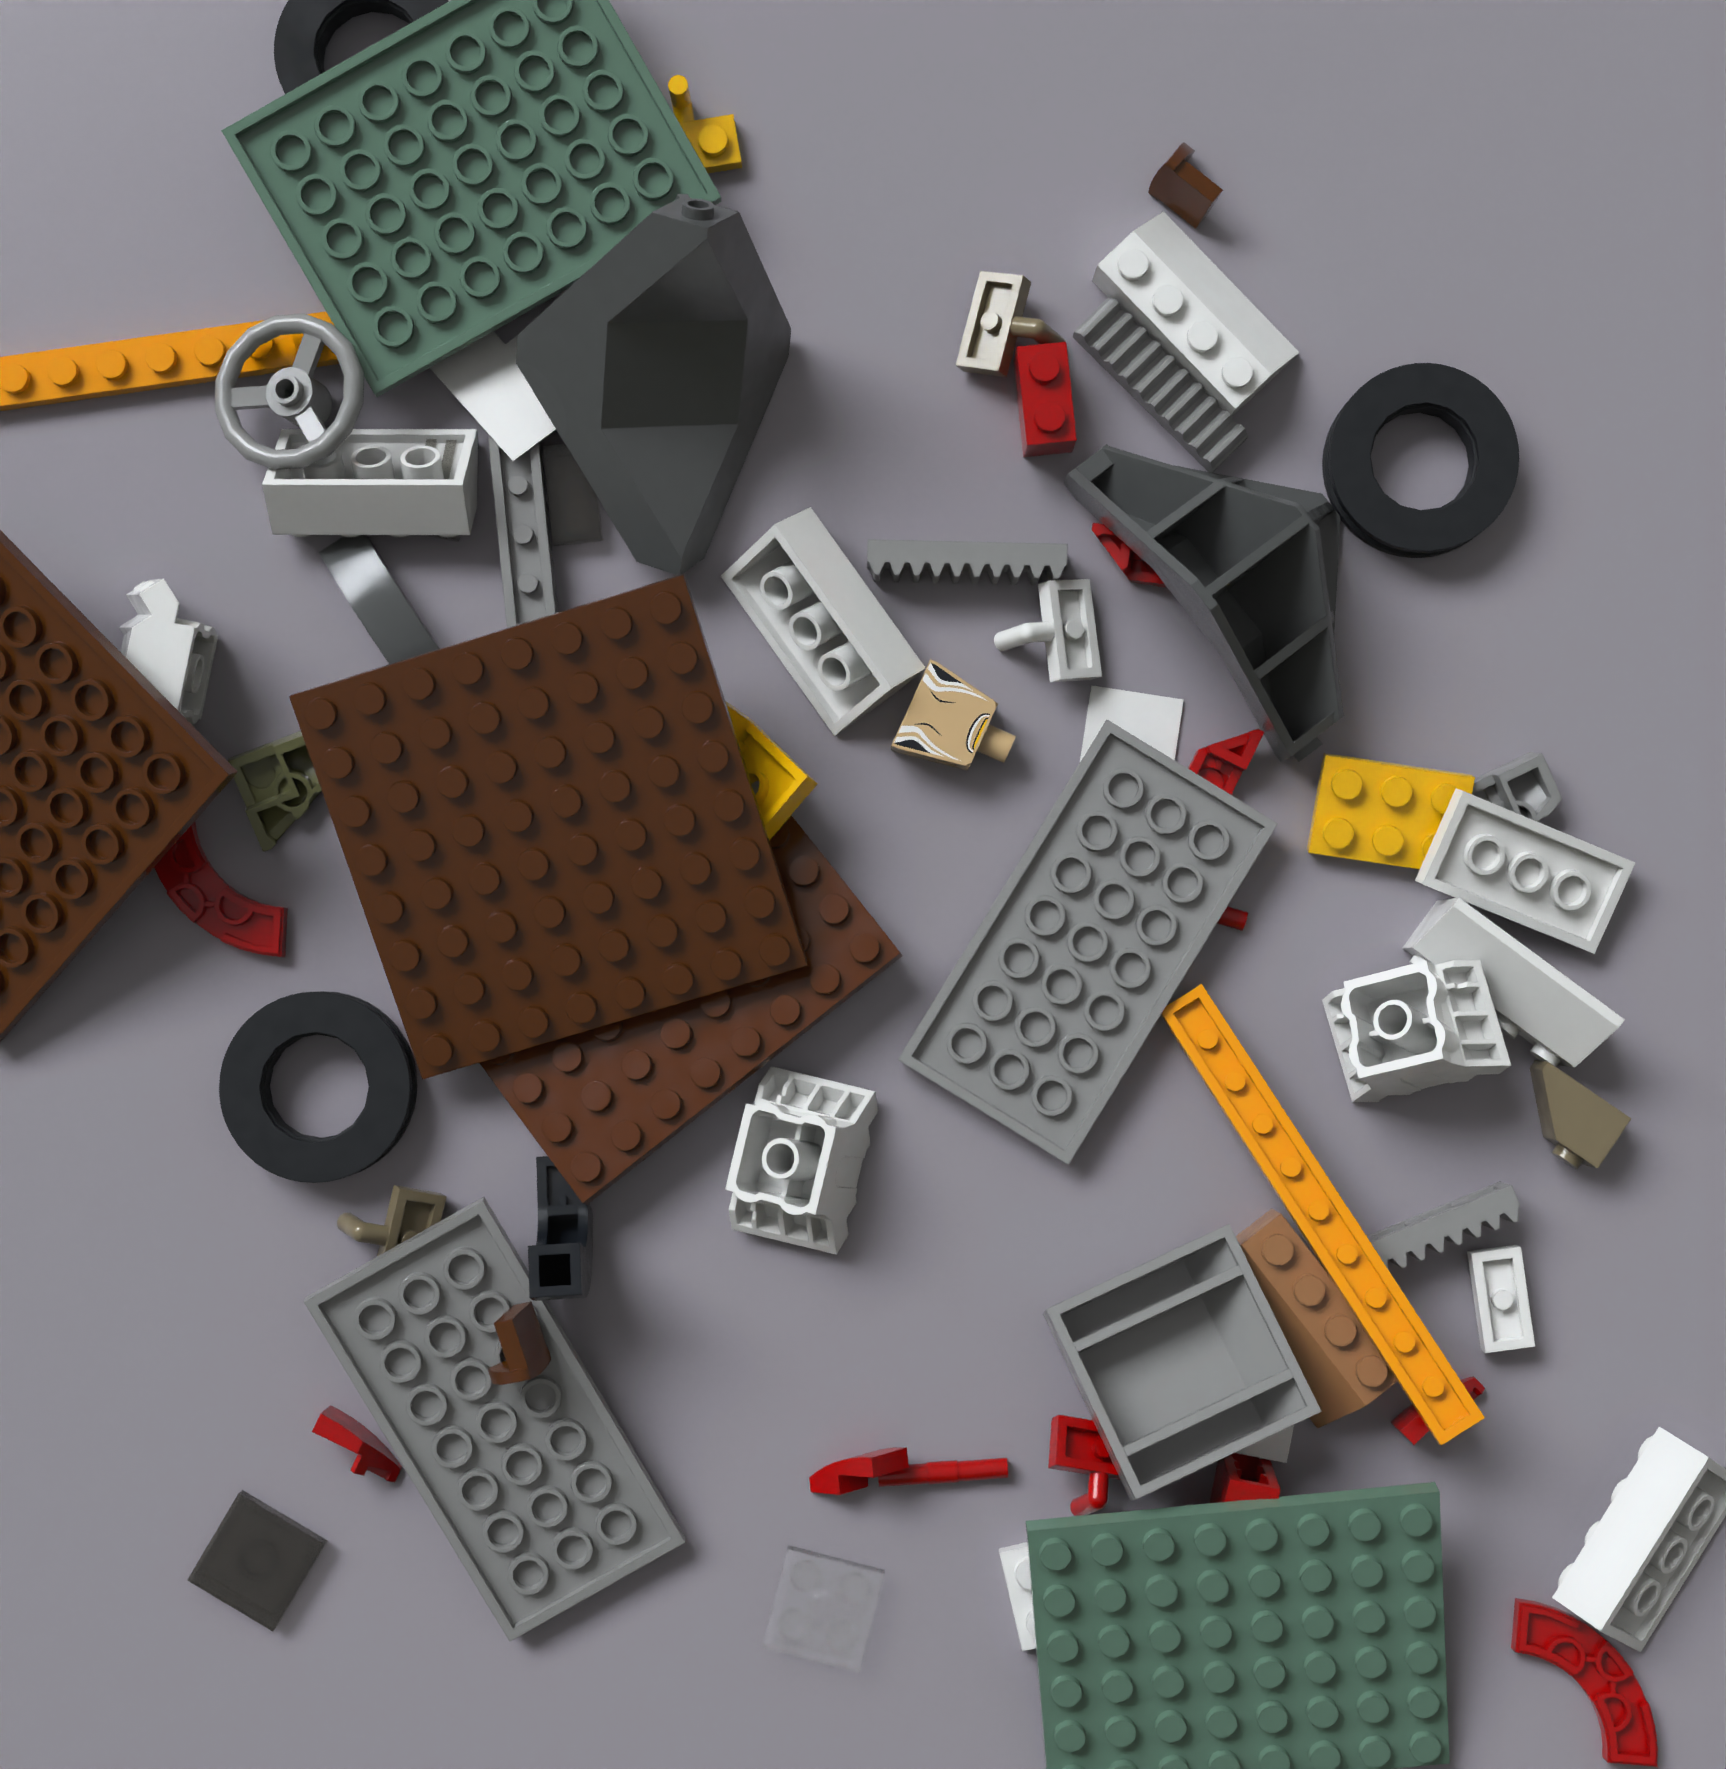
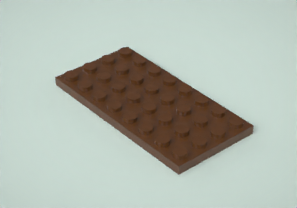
M792 815L770 839V844L808 960L807 966L479 1063L583 1204L588 1205L903 956Z

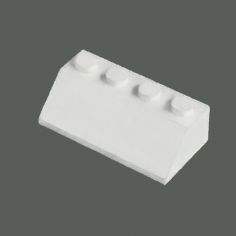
M1164 211L1132 231L1096 267L1092 279L1093 283L1107 297L1116 299L1121 309L1125 313H1130L1135 323L1140 327H1144L1152 340L1158 341L1166 354L1172 355L1180 368L1186 369L1190 373L1191 379L1194 382L1200 383L1204 387L1205 393L1208 396L1215 397L1219 407L1222 410L1229 411L1232 417L1299 354V351Z
M282 429L275 450L298 449L309 442L301 429ZM353 429L351 434L330 456L305 468L280 470L268 468L262 487L272 535H293L296 537L310 535H341L344 537H356L359 535H390L393 537L439 535L447 538L458 535H470L477 509V429Z
M811 507L774 524L721 575V578L834 736L893 696L926 669Z
M1460 898L1436 901L1402 947V949L1413 956L1409 961L1410 964L1428 961L1436 965L1452 960H1480L1501 1032L1512 1039H1515L1519 1034L1534 1045L1530 1050L1533 1056L1540 1061H1548L1555 1067L1558 1064L1576 1067L1610 1037L1625 1020Z
M1658 1427L1655 1434L1647 1438L1641 1445L1637 1463L1628 1477L1621 1480L1613 1490L1611 1496L1612 1503L1602 1519L1594 1523L1588 1530L1584 1541L1585 1546L1575 1562L1568 1565L1561 1573L1558 1580V1589L1552 1597L1600 1632L1639 1652L1646 1645L1726 1516V1469L1661 1427Z

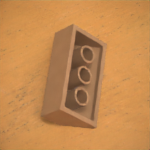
M1271 1208L1236 1236L1322 1411L1309 1417L1317 1429L1367 1406L1398 1382L1331 1277L1281 1213Z

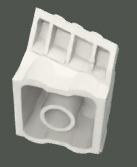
M164 578L143 581L135 586L133 591L126 594L138 615L118 627L124 635L120 652L191 724H196L198 719L202 717L218 640L216 629L200 622L177 618L179 602Z
M1452 960L1436 965L1423 961L1345 981L1344 988L1332 991L1322 999L1352 1103L1379 1102L1388 1095H1411L1413 1092L1445 1083L1467 1082L1476 1075L1500 1074L1511 1066L1480 960Z
M771 1066L758 1085L754 1104L746 1103L726 1183L725 1190L733 1192L729 1206L732 1230L837 1255L849 1235L847 1217L857 1203L856 1187L863 1158H865L866 1151L871 1144L868 1127L878 1113L876 1091Z

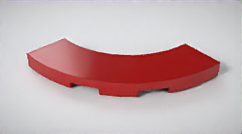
M194 821L154 867L159 879L167 890V895L193 923H196L209 934L220 939V941L256 954L285 957L288 908L271 906L252 900L226 883L207 859L200 844Z
M1515 1598L1511 1649L1516 1653L1532 1655L1551 1662L1563 1669L1579 1683L1590 1699L1598 1717L1603 1744L1602 1757L1608 1763L1657 1767L1658 1746L1651 1708L1633 1674V1670L1620 1653L1604 1637L1573 1615L1540 1602Z

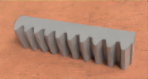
M1108 297L1074 331L1073 338L1208 472L1213 473L1248 438L1245 427L1241 424H1236L1231 413L1227 410H1222L1217 399L1213 396H1208L1204 391V387L1200 383L1194 382L1190 377V373L1186 369L1180 368L1172 355L1166 354L1158 341L1152 340L1144 327L1138 326L1130 313H1125L1116 299Z
M488 438L506 625L509 628L558 612L556 582L554 578L555 568L552 558L553 548L550 539L551 528L548 519L549 508L546 499L547 488L544 480L545 468L542 460L543 448L540 441L516 460L512 461L492 438Z
M868 539L867 570H870L874 582L880 581L884 570L890 571L894 582H899L903 571L909 570L913 583H919L923 571H929L933 583H938L943 571H948L953 584H958L962 572H968L972 584H978L982 572H987L992 585H997L1002 573L1008 574L1011 585H1017L1021 573H1027L1031 585H1037L1041 573H1046L1048 580H1059L1061 574H1064L1067 567L1068 544Z
M1499 1181L1369 1234L1367 1238L1387 1268L1388 1260L1398 1267L1404 1268L1407 1267V1253L1420 1261L1425 1259V1245L1441 1253L1444 1252V1238L1453 1244L1461 1245L1463 1244V1231L1468 1235L1478 1238L1481 1236V1224L1497 1230L1500 1229V1217L1513 1223L1519 1221L1518 1207H1520V1203L1513 1186Z

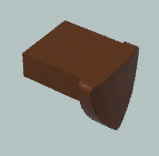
M1183 142L1157 171L1150 184L1148 193L1156 200L1159 199L1196 229L1206 218L1223 189L1188 163L1195 150Z
M532 1301L513 1305L494 1323L506 1361L488 1369L491 1381L496 1385L533 1379L541 1374L551 1361V1355L546 1346Z

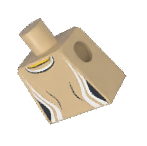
M930 659L894 738L891 750L968 771L977 751L1004 763L1016 736L989 724L998 705L997 702L938 662Z

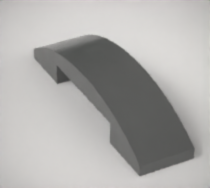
M367 535L356 537L343 536L319 552L342 593L389 664L440 649Z

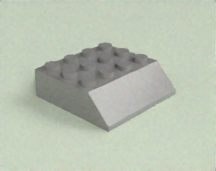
M1230 1224L1046 1309L1043 1313L1130 1501L1137 1500L1322 1412Z

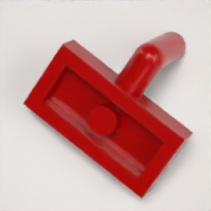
M1057 1415L1052 1418L1048 1468L1089 1475L1088 1493L1072 1500L1070 1504L1072 1514L1074 1516L1089 1515L1103 1509L1108 1501L1109 1478L1121 1479L1093 1420Z

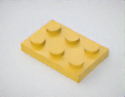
M1323 753L1307 851L1313 854L1420 869L1455 789L1457 788L1472 794L1475 777L1470 774Z

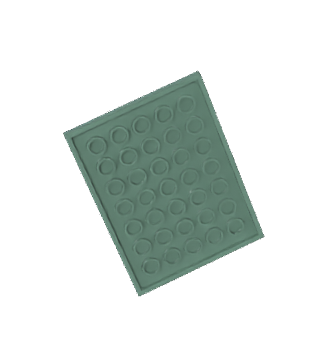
M451 0L221 130L334 326L353 344L363 369L364 377L376 397L392 390L567 290L651 212L675 201L677 194H688L692 199L707 200L714 205L722 202L721 195L609 0Z
M1435 1482L1280 1496L1279 1499L1238 1500L1026 1521L1046 1769H1397L1450 1764L1440 1491Z

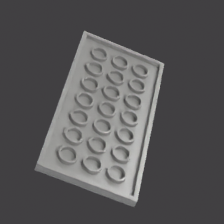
M1106 720L898 1060L1069 1165L1278 823L1111 721Z
M485 1197L480 1198L306 1296L304 1304L509 1642L685 1543L683 1531L546 1300L533 1301L529 1298V1271ZM532 1301L546 1346L551 1355V1361L545 1370L533 1379L505 1385L493 1384L488 1369L506 1361L494 1323L513 1305Z

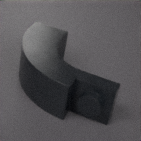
M548 1156L536 1157L538 1230L536 1245L528 1246L529 1298L533 1301L586 1298L589 1294L592 1276V1208L590 1203L586 1205L581 1202Z

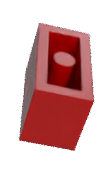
M1056 342L1017 346L1013 364L1023 457L1071 453L1077 438L1067 343Z

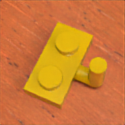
M681 75L671 77L668 82L673 113L707 173L742 168L734 115L694 120L686 78Z

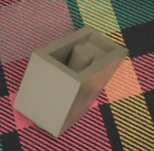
M1534 1060L1529 1069L1542 1135L1555 1145L1552 1154L1575 1169H1578L1581 1164L1599 1168L1631 1118L1548 1061Z

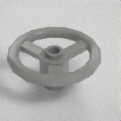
M304 313L274 315L248 328L227 351L215 380V412L225 438L245 459L273 470L305 468L330 456L351 434L363 406L364 372L353 344L332 323ZM304 334L292 367L277 371L270 378L266 386L235 388L244 362L260 345L280 335ZM324 345L336 355L344 375L343 401L334 422L327 429L323 423L329 418L332 411L331 395L322 383L313 378ZM271 408L278 415L300 427L309 443L298 449L275 450L257 443L242 428L236 410Z

